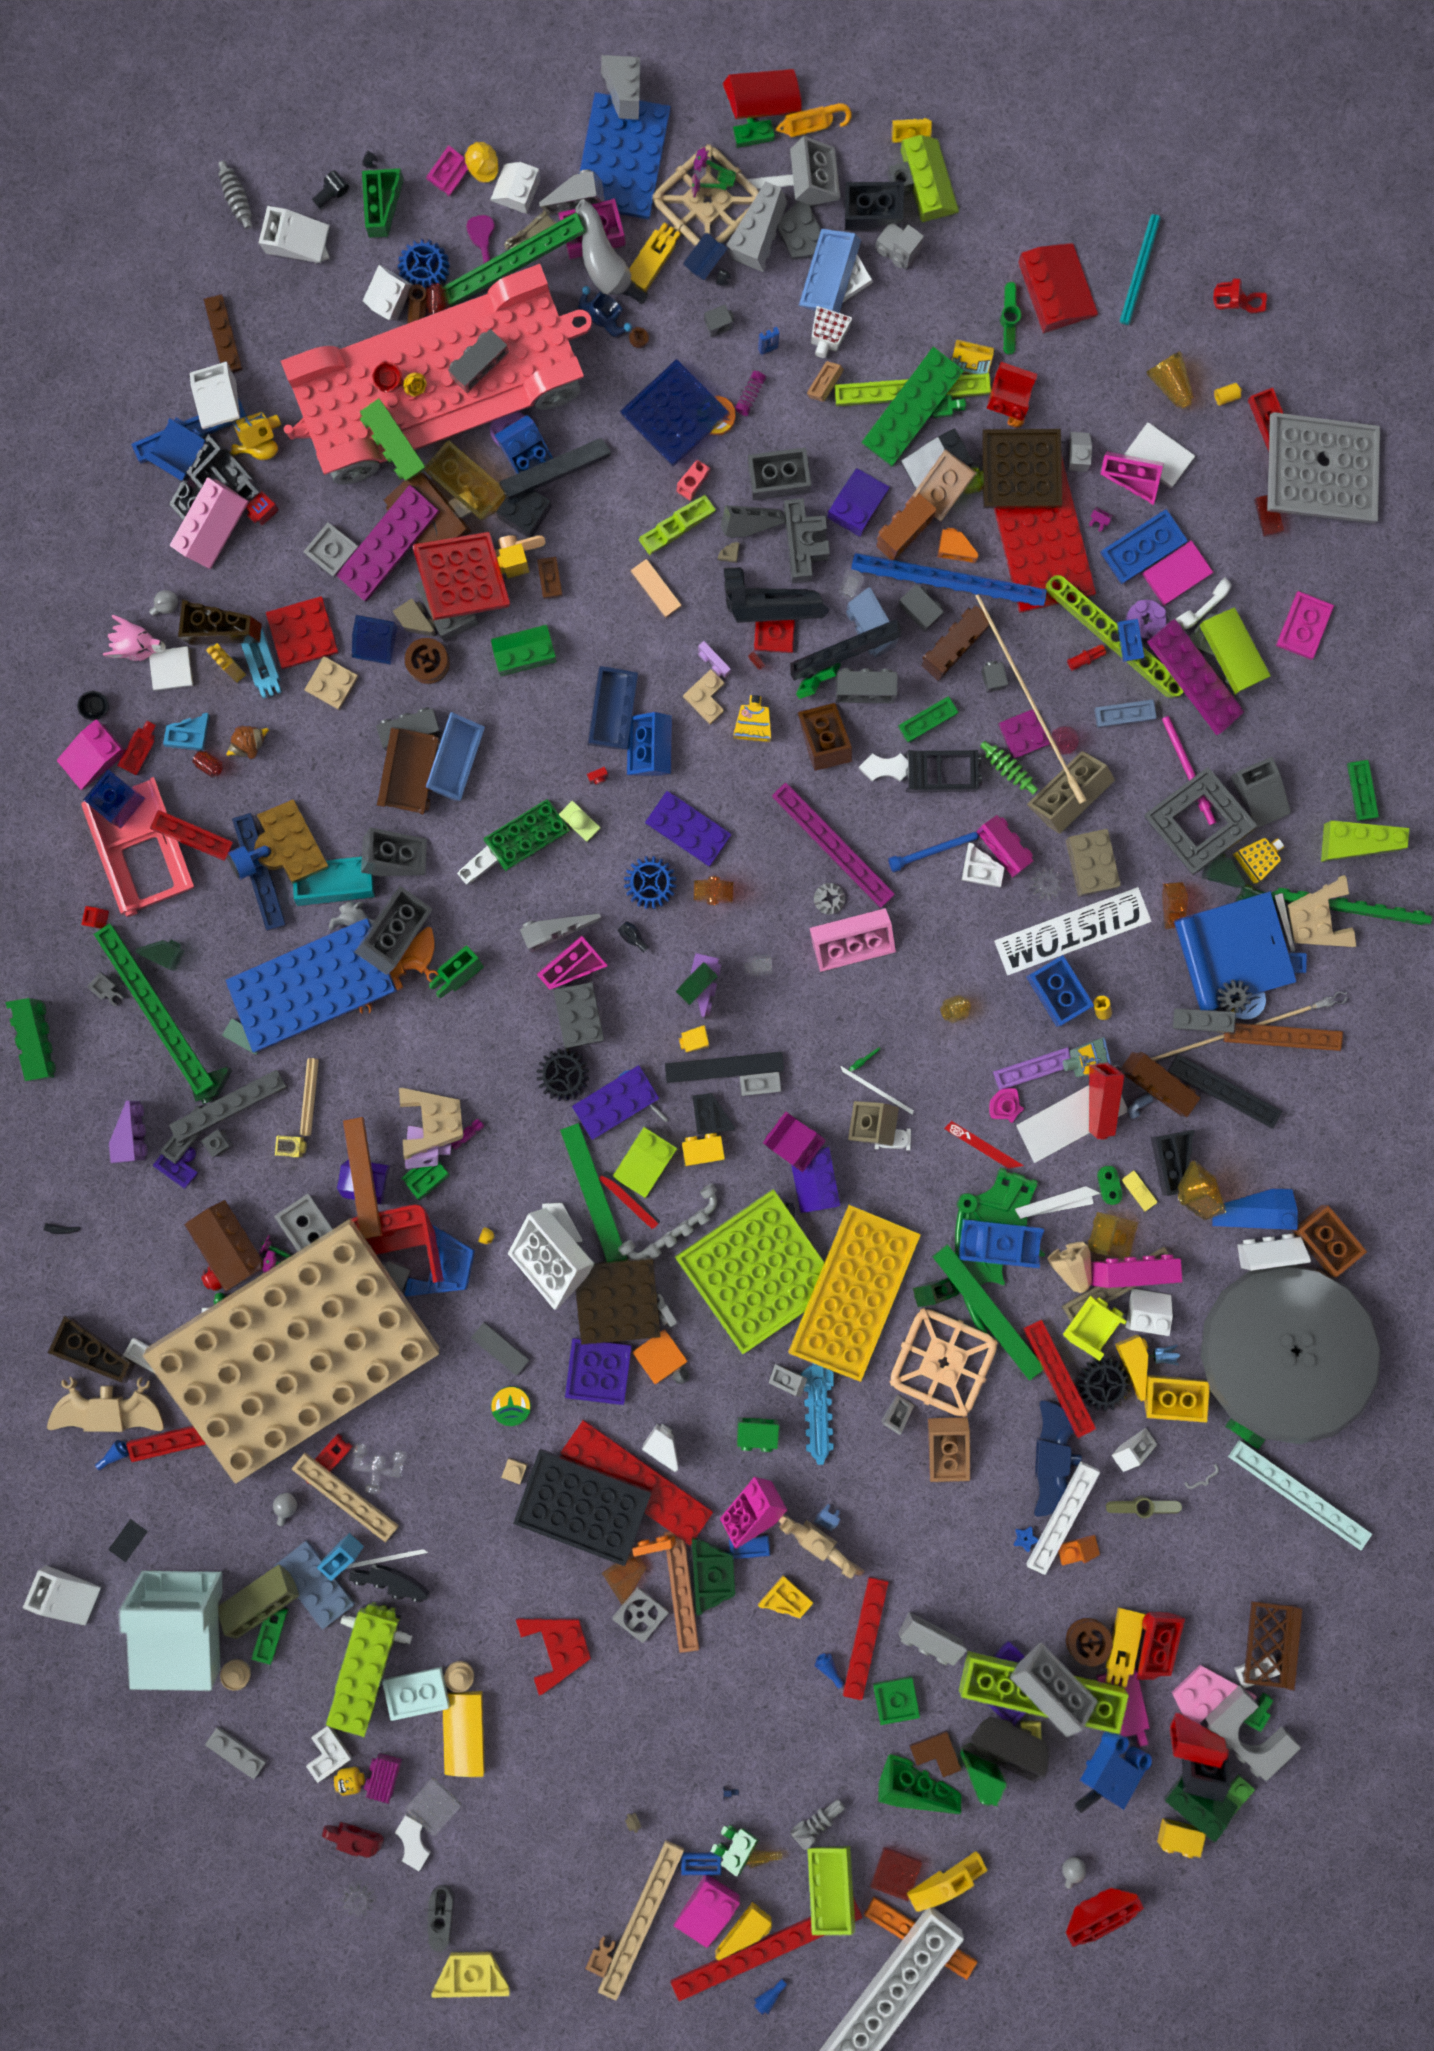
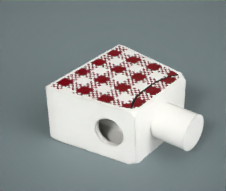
M817 306L811 343L817 345L815 355L826 358L828 350L837 352L851 326L852 317Z

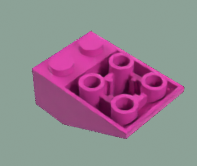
M754 1476L721 1516L720 1520L734 1547L739 1548L775 1525L787 1511V1508L772 1481Z

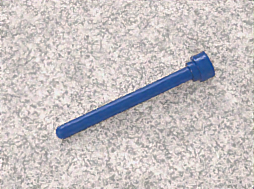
M972 832L904 857L892 856L888 858L890 868L893 873L900 871L905 864L976 840L979 834Z

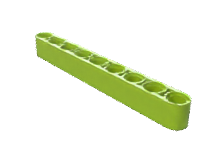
M1060 575L1052 577L1046 584L1047 593L1122 658L1120 639L1118 642H1114L1111 639L1112 633H1116L1119 636L1117 624L1064 577ZM1053 581H1057L1060 584V590L1053 589ZM1067 594H1072L1075 597L1074 603L1068 602ZM1082 607H1087L1089 609V616H1085L1082 614ZM1097 620L1104 622V629L1097 627ZM1144 647V658L1148 661L1147 668L1142 667L1141 659L1126 661L1166 697L1175 698L1183 693V690L1166 667ZM1156 671L1162 673L1163 679L1161 681L1156 679ZM1171 684L1177 686L1176 693L1170 691Z

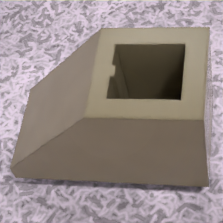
M411 598L393 610V613L406 632L428 636L436 635L434 631L436 626L430 617L428 619L425 618L423 615L425 610L419 601L415 603Z

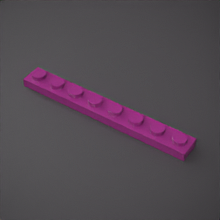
M786 782L771 796L879 908L884 906L895 895Z

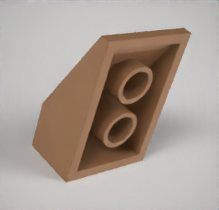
M968 1417L928 1418L930 1482L970 1481V1430Z

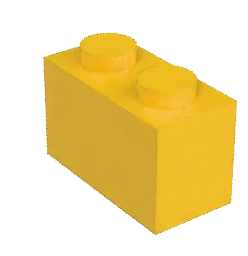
M522 543L499 549L498 563L501 573H506L507 579L530 572Z
M716 1133L706 1134L705 1139L697 1140V1136L685 1138L686 1142H682L686 1166L725 1160L721 1136L717 1137Z
M1162 1818L1157 1842L1165 1852L1174 1853L1176 1851L1188 1858H1194V1856L1201 1858L1206 1835L1194 1825Z

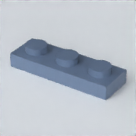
M1154 699L1102 706L1094 709L1097 728L1156 719Z

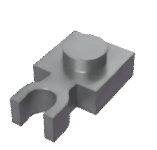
M102 972L87 986L101 1000L107 996L109 1002L114 1007L117 1005L113 999L114 996H119L120 999L125 997L120 992L113 990L116 984Z

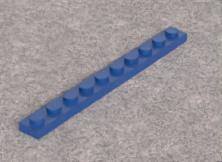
M855 553L851 570H856L860 573L867 572L881 577L888 576L897 580L914 581L917 584L925 583L935 587L951 588L955 591H967L975 595L983 594L992 598L1025 602L1033 606H1044L1047 589Z

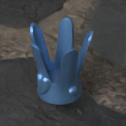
M1178 1345L1154 1348V1355H1149L1148 1357H1154L1155 1364L1168 1363L1179 1365L1175 1363L1177 1362L1175 1358H1179L1180 1355L1178 1353H1169L1176 1349Z

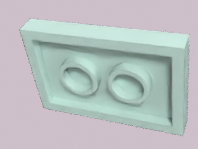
M442 1667L386 1678L382 1681L391 1721L445 1710L450 1707Z

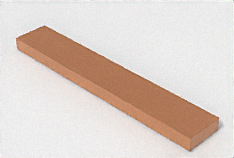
M666 1531L664 1535H668V1538L675 1536L676 1545L671 1549H666L679 1653L698 1651L699 1642L686 1542L672 1532Z

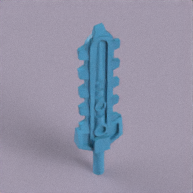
M813 1363V1365H810L800 1373V1375L808 1378L804 1387V1391L808 1392V1398L804 1400V1406L809 1407V1413L805 1414V1421L809 1422V1428L805 1430V1434L810 1437V1443L806 1444V1451L811 1452L812 1457L816 1459L817 1465H823L825 1458L829 1455V1451L833 1450V1443H829V1436L833 1435V1429L828 1428V1421L832 1420V1413H828V1406L832 1405V1399L827 1398V1391L831 1390V1386L834 1387V1378L831 1370Z

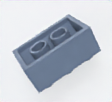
M870 587L865 589L847 605L846 614L849 620H854L857 625L855 628L857 634L890 622ZM899 638L880 645L875 649H870L867 652L877 658L895 648Z

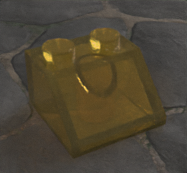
M1097 1212L1088 1241L1089 1250L1124 1260V1257L1130 1256L1138 1222Z

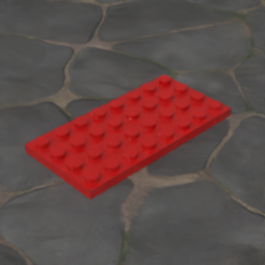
M1061 455V508H994L1012 583L1046 589L1047 582L1052 577L1060 575L1083 595L1091 597L1095 596L1096 592ZM1057 581L1052 582L1053 589L1060 590V584ZM1047 591L1044 606H1033L1029 603L1017 602L1019 613L1059 604ZM1067 594L1068 602L1075 600L1072 594Z

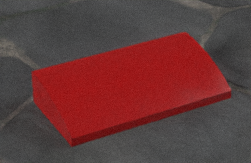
M794 69L729 74L723 82V87L735 119L787 115L802 111L800 90Z

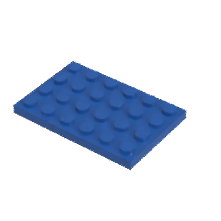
M595 92L580 171L591 170L602 180L605 201L615 199L619 214L650 220L653 194H655L671 108L668 105L639 100V118L622 119L618 117L612 102V96Z

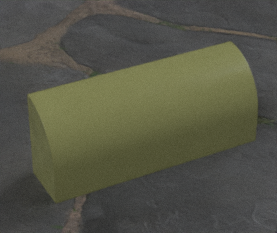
M278 1564L218 1606V1615L225 1636L238 1639L299 1597L294 1579L283 1566Z

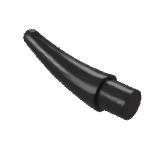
M48 1223L43 1228V1231L50 1232L51 1234H69L80 1230V1227H62Z

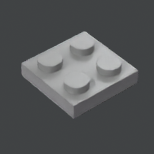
M327 523L303 552L335 578L336 574L357 550L358 546L330 523Z

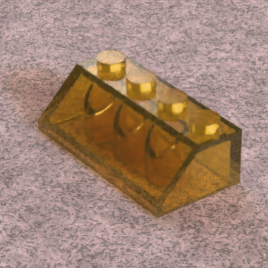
M449 440L425 465L427 469L424 471L481 521L496 513L506 498L499 483Z

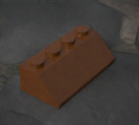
M226 1200L207 1208L184 1224L225 1292L255 1277L263 1270V1260Z

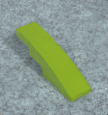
M703 495L675 511L671 517L658 523L656 528L640 536L639 541L647 553L651 555L715 513L716 509L706 495Z

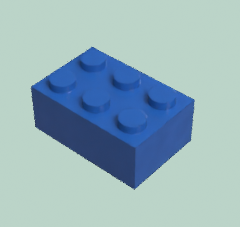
M1064 955L1059 956L1026 976L1056 1027L1063 1025L1094 1006Z

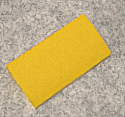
M483 1691L447 1692L450 1707L443 1710L445 1775L483 1777L485 1774Z

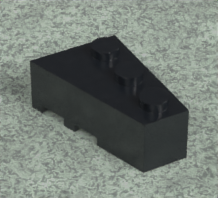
M1185 1130L1151 1137L1161 1191L1164 1196L1187 1192L1192 1140L1195 1130Z

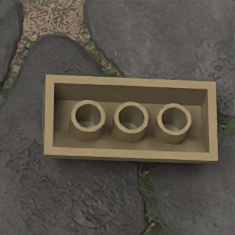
M1081 751L1067 767L1071 775L1077 778L1076 781L1087 800L1086 802L1079 804L1068 784L1067 774L1063 769L1027 804L1049 828L1059 834L1115 781L1106 764L1084 751Z

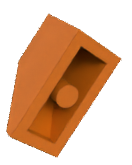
M954 528L943 529L940 535L937 557L976 563L978 553L964 534L957 532L958 530Z

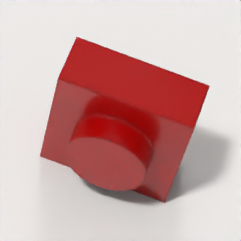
M605 766L587 774L590 784L595 783V785L605 782V778L609 777Z

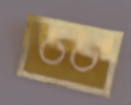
M1195 1160L1192 1161L1178 1186L1180 1192L1178 1199L1181 1205L1187 1207L1189 1211L1194 1212L1196 1216L1203 1220L1226 1213L1216 1177Z

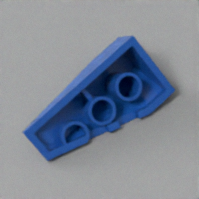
M1269 1189L1215 1205L1212 1209V1226L1297 1230L1298 1209L1293 1190Z

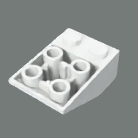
M267 206L259 244L266 254L321 263L330 226L287 209Z
M227 362L190 373L191 388L202 429L240 418L236 379Z
M45 1565L38 1570L23 1608L41 1616L86 1625L101 1587Z

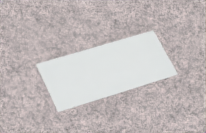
M1089 1085L1016 1125L1034 1163L1090 1133ZM1122 1095L1118 1117L1127 1113V1106Z

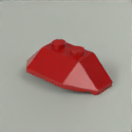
M1109 1888L1088 1900L1082 1901L1074 1908L1065 1933L1073 1947L1079 1944L1091 1943L1129 1923L1144 1907L1137 1894Z

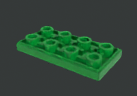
M547 798L487 835L483 840L503 869L508 871L567 834L570 829Z

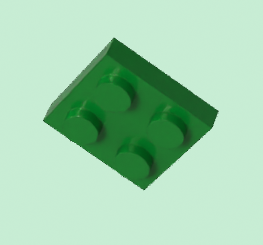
M912 1676L873 1683L880 1725L920 1718Z

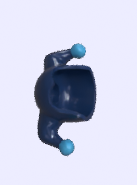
M588 286L583 287V294L579 300L578 309L586 311L595 325L603 327L615 338L626 331L630 332L632 330V326L629 323H626L624 327L617 326L616 320L621 315L623 308L616 300L600 291L591 302H588L587 296L591 290Z

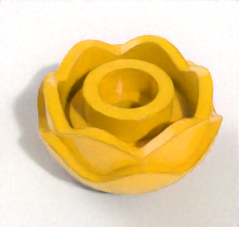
M420 373L407 375L403 383L405 393L413 397L424 393L427 386L425 376Z

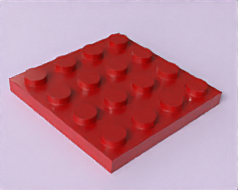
M490 532L413 544L414 555L433 621L510 606Z

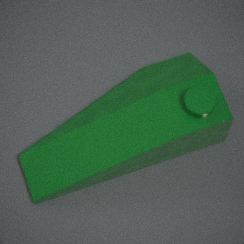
M892 1754L888 1755L879 1780L878 1802L901 1808L961 1814V1793L942 1781L936 1782L928 1777L929 1773L923 1770L921 1772L913 1767V1762Z

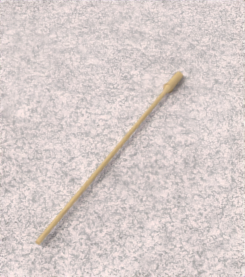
M977 594L975 597L1067 774L1068 784L1079 804L1086 802L1087 800L1076 781L1077 778L1071 775L982 599Z

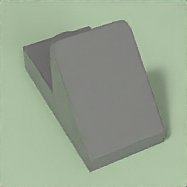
M775 1364L769 1383L792 1395L801 1397L808 1378L796 1371Z

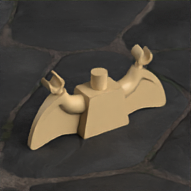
M69 1377L71 1380L69 1386L66 1380H62V1386L69 1389L70 1394L64 1396L56 1404L47 1424L48 1430H55L66 1426H76L84 1428V1431L122 1432L132 1427H145L155 1431H162L164 1429L158 1407L149 1396L143 1393L144 1390L150 1387V1381L148 1380L146 1386L141 1387L142 1377L137 1380L138 1390H135L132 1397L123 1400V1397H113L112 1385L100 1386V1397H93L88 1400L80 1395L79 1390L76 1391L77 1380L75 1378Z
M785 1514L779 1519L781 1523L779 1528L784 1533L789 1535L791 1532L802 1547L822 1561L826 1558L843 1570L841 1572L843 1575L852 1579L854 1574L861 1576L865 1572L834 1547L837 1544L836 1540L808 1520L802 1525Z

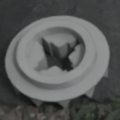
M834 883L821 885L814 894V904L824 914H835L844 906L845 894L841 887ZM827 891L831 896H838L832 900L833 907H831L828 901H821L827 897Z

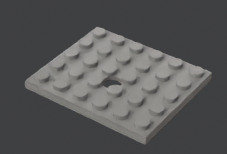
M1272 413L1270 415L1267 511L1373 524L1378 522L1380 426ZM1320 452H1323L1329 458L1328 466H1321L1318 463L1317 456Z

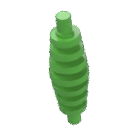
M986 741L980 745L986 752L985 757L987 759L993 758L990 763L992 765L996 762L998 763L995 767L997 771L1002 767L1004 768L1000 773L1001 776L1004 777L1007 773H1010L1007 777L1009 782L1015 778L1016 780L1013 782L1015 786L1019 783L1022 784L1019 789L1022 791L1027 789L1033 795L1036 793L1038 788L1032 784L1033 778L1031 776L1026 778L1028 774L1026 770L1020 773L1023 766L1019 764L1016 768L1014 767L1018 762L1015 758L1009 763L1008 761L1012 756L1007 754L1003 757L1005 751L1001 749L997 752L999 748L997 745L991 746Z

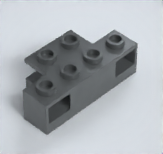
M804 498L784 500L783 509L792 583L810 582L812 580L811 562L829 560V543L826 540L825 533L827 531L825 515L806 517Z

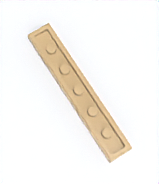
M306 1452L292 1467L294 1472L385 1543L398 1528V1524Z

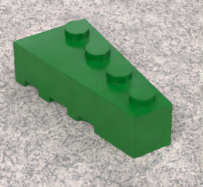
M33 998L5 1002L7 1009L11 1008L13 1016L9 1018L11 1026H14V1029L17 1031V1035L14 1038L15 1044L22 1051V1054H19V1060L24 1080L32 1082L54 1078L56 1066L54 1061H51L50 1053L53 1052L51 1042H48L49 1025L45 1022L44 1018L46 1014L45 1004L42 1003V1000Z

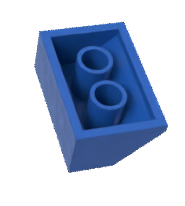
M652 712L632 716L627 746V775L660 776L671 774V715Z

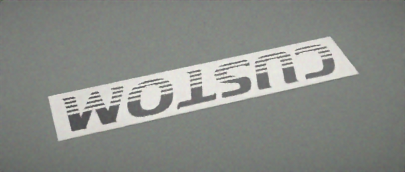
M1137 887L995 940V944L1006 973L1010 975L1151 922L1140 890Z

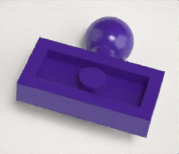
M192 1147L185 1152L176 1165L162 1154L153 1164L155 1169L185 1190L198 1175L196 1171L185 1164L186 1162L193 1161L196 1157V1152Z

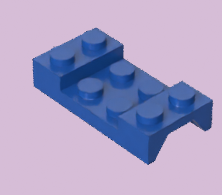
M963 1219L958 1258L968 1261L1040 1268L1039 1250L1044 1229Z

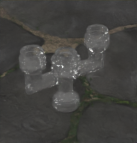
M356 1443L353 1450L355 1457L352 1469L372 1472L371 1482L365 1487L366 1492L381 1493L382 1488L378 1485L380 1473L385 1476L401 1478L402 1467L407 1459L406 1452L395 1451L392 1458L394 1465L393 1469L386 1468V1457L382 1455H374L371 1458L370 1464L363 1463V1459L367 1455L368 1445Z

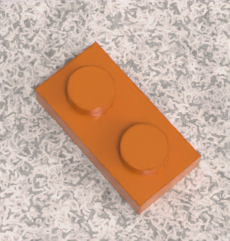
M668 1535L656 1537V1540L651 1542L649 1539L640 1540L632 1548L634 1556L671 1549L676 1545L675 1536L668 1538Z

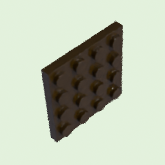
M1061 429L982 430L983 508L1062 507Z
M653 1257L594 1263L587 1278L575 1290L581 1345L660 1337Z

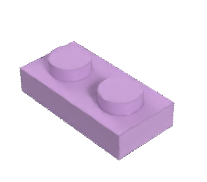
M704 641L698 646V655L704 662L709 661L713 665L712 670L718 676L722 675L726 678L731 673V669Z

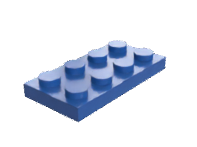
M1167 509L1103 549L1100 553L1122 585L1184 545L1188 540Z

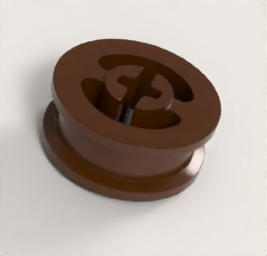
M420 638L412 642L406 650L405 666L416 681L423 684H434L442 680L448 673L450 658L439 641L432 638ZM419 653L422 659L428 660L430 658L433 663L437 664L435 654L439 653L441 658L440 664L435 670L433 663L426 662L425 664L422 659L417 657L420 668L415 669L414 660L416 655Z
M1081 1618L1073 1622L1067 1630L1065 1637L1066 1647L1073 1658L1080 1664L1097 1666L1105 1662L1110 1656L1113 1648L1112 1636L1108 1629L1098 1620ZM1094 1629L1101 1633V1647L1097 1642L1099 1639L1092 1633ZM1078 1635V1639L1081 1641L1079 1645L1086 1651L1085 1654L1077 1651L1076 1640ZM1091 1638L1092 1641L1088 1646L1086 1643L1089 1641L1088 1639Z

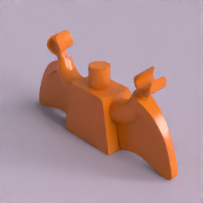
M426 927L414 937L396 967L390 972L397 991L403 988L399 977L405 975L406 970L416 969L421 974L424 972L430 982L432 981L429 979L430 973H435L438 976L435 970L428 969L435 949L434 934L431 927ZM371 1003L365 1005V1006H368V1007H369V1013H370V1012L372 1011V1009H373V1006H372ZM362 1006V1007L359 1008L361 1014H363V1006Z

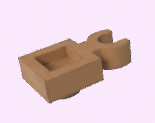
M603 1936L600 1940V1950L594 1948L585 1968L602 1978L605 1977L613 1958L608 1955V1952L613 1950L616 1943L613 1940L611 1946H605L604 1940L606 1936Z

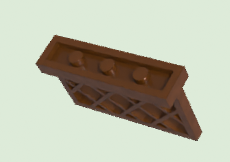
M1251 1601L1244 1683L1295 1691L1302 1608L1289 1604L1282 1605ZM1257 1606L1264 1607L1268 1612L1261 1620L1256 1616ZM1279 1609L1286 1610L1285 1618L1281 1622L1273 1615ZM1272 1617L1277 1625L1268 1631L1262 1623ZM1261 1626L1266 1634L1257 1640L1254 1636V1630ZM1280 1628L1284 1636L1277 1643L1272 1634ZM1270 1637L1275 1645L1266 1652L1261 1643ZM1259 1646L1264 1654L1255 1661L1252 1657V1650ZM1278 1648L1282 1653V1657L1275 1663L1269 1655ZM1268 1657L1273 1666L1264 1672L1259 1663ZM1257 1666L1262 1675L1257 1679H1249L1250 1671ZM1277 1669L1280 1673L1279 1682L1271 1681L1267 1675Z

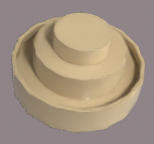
M239 1659L227 1662L220 1673V1679L224 1687L233 1691L245 1687L251 1676L248 1664Z
M464 1661L451 1663L444 1674L446 1686L454 1692L468 1690L474 1680L472 1667Z

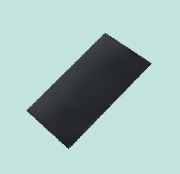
M130 1519L108 1550L126 1563L148 1531Z

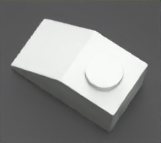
M1144 1428L1120 1445L1112 1454V1457L1124 1472L1141 1465L1156 1447L1157 1443L1149 1431Z

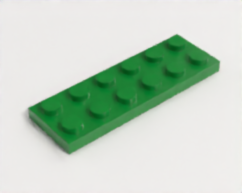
M933 346L861 444L892 467L964 370Z

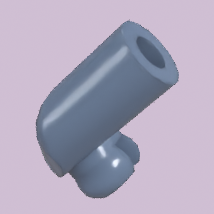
M1148 1093L1141 1096L1128 1107L1127 1114L1129 1113L1131 1119L1140 1116L1138 1109L1153 1102L1152 1095Z

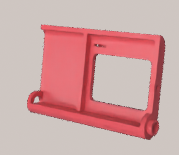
M154 777L103 799L93 798L81 803L121 915H126V917L136 915L138 913L137 910L194 888L178 841L150 829L158 810L167 813ZM156 837L174 886L171 889L141 900L126 864L123 850Z

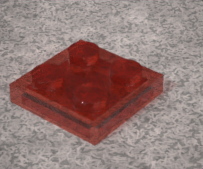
M883 1847L870 1887L909 1902L907 1893L914 1888L922 1861Z

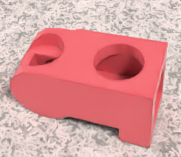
M696 460L677 483L676 492L691 501L702 485V482L708 476L711 468Z

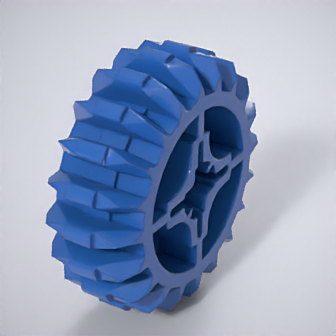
M421 239L420 243L417 244L414 240L412 247L407 244V251H401L403 256H399V264L397 265L398 270H400L399 275L413 285H422L426 293L428 291L427 288H431V291L434 292V286L441 288L440 281L445 283L447 281L445 276L450 274L448 270L450 268L449 257L445 254L443 247L439 248L437 242L433 245L430 239L427 243ZM415 259L416 263L412 266L413 269L409 271V265ZM439 261L438 269L435 273H433L432 268L435 266V263ZM420 263H421L422 265L425 264V266H426V264H427V268H426V267L423 268V266L421 267Z
M645 856V863H642L639 858L637 859L639 866H636L634 863L631 864L634 871L626 870V873L631 875V877H624V881L630 882L625 884L624 888H631L626 894L627 896L634 895L631 898V902L639 900L637 903L638 907L644 902L645 909H648L649 903H652V908L656 909V902H659V905L662 907V899L666 902L670 901L667 894L674 896V892L670 888L676 889L677 885L671 884V882L677 879L674 876L670 877L674 870L667 871L670 866L669 863L662 866V858L658 863H655V856L652 857V862H649L648 856ZM648 867L659 869L651 875L642 871V869ZM637 874L643 880V884L638 891L634 888V879ZM663 874L667 879L664 891L657 884ZM645 877L649 880L655 878V881H653L655 887H652L651 885H649L648 887L645 886V884H647ZM647 891H654L659 896L645 898L642 895Z

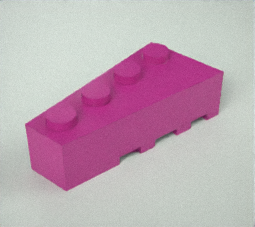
M1162 1254L1161 1258L1148 1255L1143 1256V1259L1124 1257V1260L1107 1258L1106 1261L1091 1262L1092 1286L1116 1288L1182 1283L1181 1258H1173V1254Z

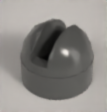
M680 1367L673 1372V1380H676L677 1384H684L690 1380L689 1372L684 1367Z

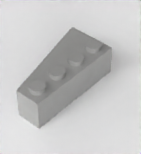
M765 181L726 245L734 261L764 272L766 267L765 261L767 257L769 258L772 241L775 240L776 229L781 222L787 204V199L781 187Z

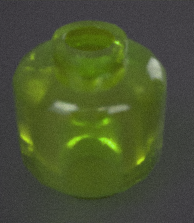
M978 467L971 468L976 472V475L963 491V494L968 495L982 491L984 475L983 471H980Z

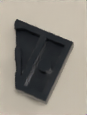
M712 1093L692 1096L697 1135L735 1130L734 1125Z

